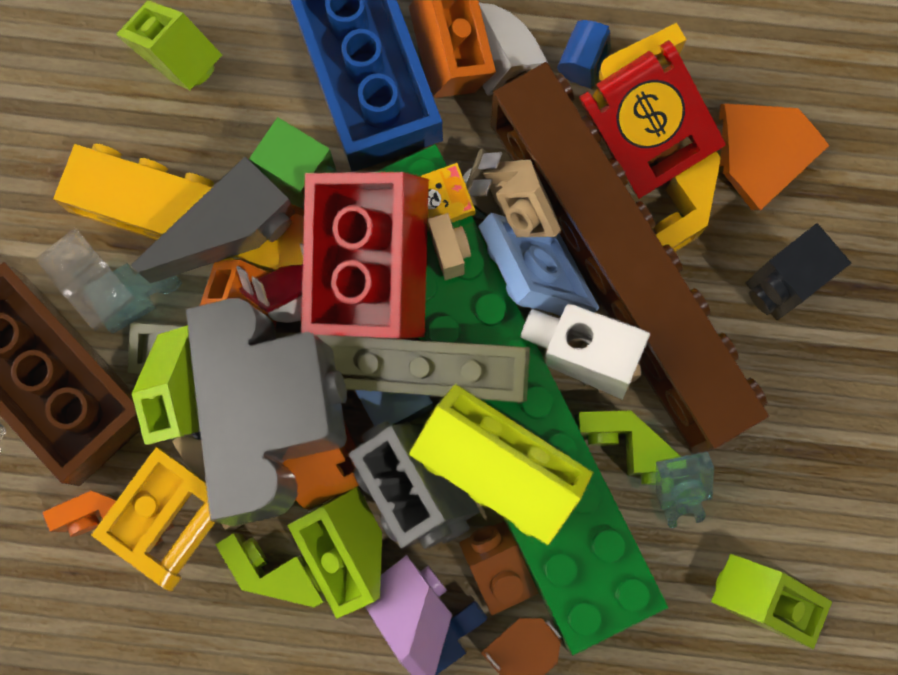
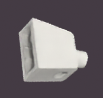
M567 304L561 319L532 309L525 322L521 338L547 348L546 365L623 400L650 333L583 308ZM580 339L586 342L588 346L583 349H574L568 343L571 340Z

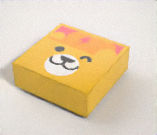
M457 163L420 176L429 179L428 219L448 213L451 223L475 215L474 205Z

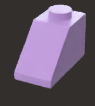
M406 555L381 574L380 598L366 605L365 608L399 662L411 675H435L452 616L440 598L447 589L429 566L420 571Z

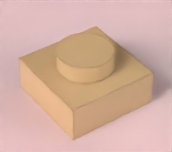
M448 213L428 219L429 234L444 281L464 275L465 263L463 259L470 257L471 251L463 227L460 226L453 229Z

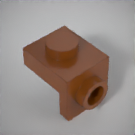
M505 522L494 526L481 527L474 531L470 537L459 543L491 615H495L538 594L520 549Z

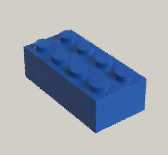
M290 0L351 173L443 141L442 119L397 0Z

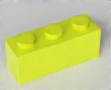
M456 384L438 404L408 454L421 462L429 472L444 477L467 492L475 502L490 507L513 522L521 532L534 536L549 545L581 499L593 472Z

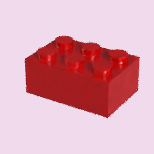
M405 172L305 173L301 333L310 332L314 335L383 338L425 337L428 178Z

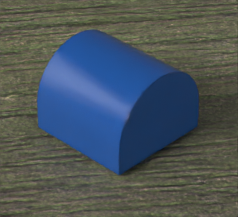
M590 20L578 21L557 66L559 73L569 81L589 89L595 87L599 78L601 64L608 57L611 50L609 26Z

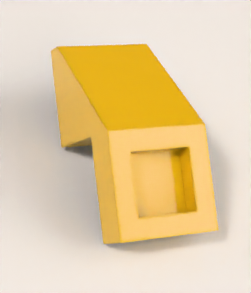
M717 152L696 163L670 181L666 191L684 217L682 218L679 212H675L653 228L662 246L668 244L677 252L699 238L708 226L721 160Z

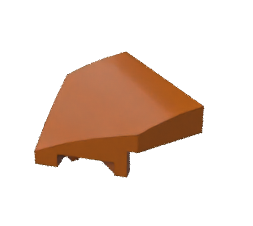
M720 104L719 120H723L722 137L726 146L721 148L719 167H724L723 174L751 210H762L830 146L799 108Z

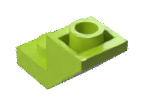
M631 410L578 412L574 417L582 436L588 437V445L590 446L619 444V436H625L627 476H641V485L672 484V475L686 472V460Z
M233 533L215 544L241 590L313 608L327 601L303 556L294 557L266 575L262 567L268 564V561L253 537L245 540L242 534Z

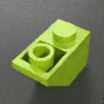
M188 325L157 335L132 391L145 445L200 431Z

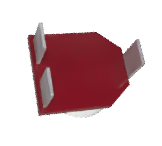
M301 243L300 248L303 255V244ZM303 264L280 267L259 279L252 277L253 282L251 283L247 272L239 266L236 267L242 287L239 288L240 293L267 312L272 320L277 322L302 320Z

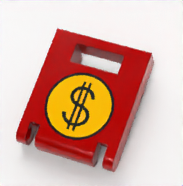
M670 40L659 45L669 65L665 69L661 67L655 55L649 50L596 84L608 105L599 109L597 101L588 91L579 96L581 103L596 125L612 157L623 168L628 184L638 199L726 146L680 54ZM687 137L692 143L650 168L648 161Z

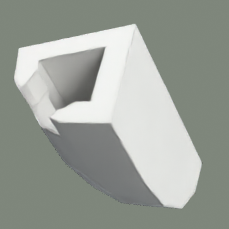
M479 3L496 73L482 86L487 95H492L494 90L507 84V80L525 70L528 72L547 60L536 39L523 22L511 12L494 4Z

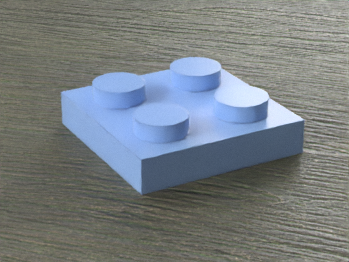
M490 213L478 226L488 245L487 251L489 256L497 263L507 283V293L517 305L551 312L562 316L567 304L594 313L599 309L560 233L556 237H516L506 217L495 213Z

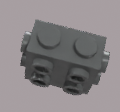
M387 421L365 432L361 436L364 444L349 453L356 466L354 475L358 484L367 494L372 495L382 513L380 514V522L386 534L392 540L398 542L401 548L420 543L423 549L426 550L441 541L443 544H446L467 532L470 527L466 521L481 512L475 501L467 492L444 477L429 472L421 462L408 455L426 424L411 425L409 421H404L397 425H390Z

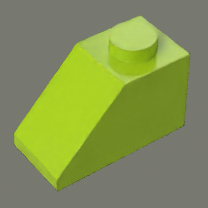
M149 0L116 34L126 45L171 82L188 90L204 83L212 75L215 68L214 64L222 56L218 49L183 12Z
M359 487L338 496L287 525L336 619L369 605L380 598L382 531Z
M731 553L725 568L718 575L716 590L711 600L713 604L745 620L813 650L832 604L831 600L787 574Z

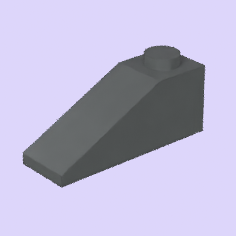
M244 157L134 261L131 266L151 284L257 249L267 240L273 242L280 238L292 223L290 217L295 214L290 200L251 161Z

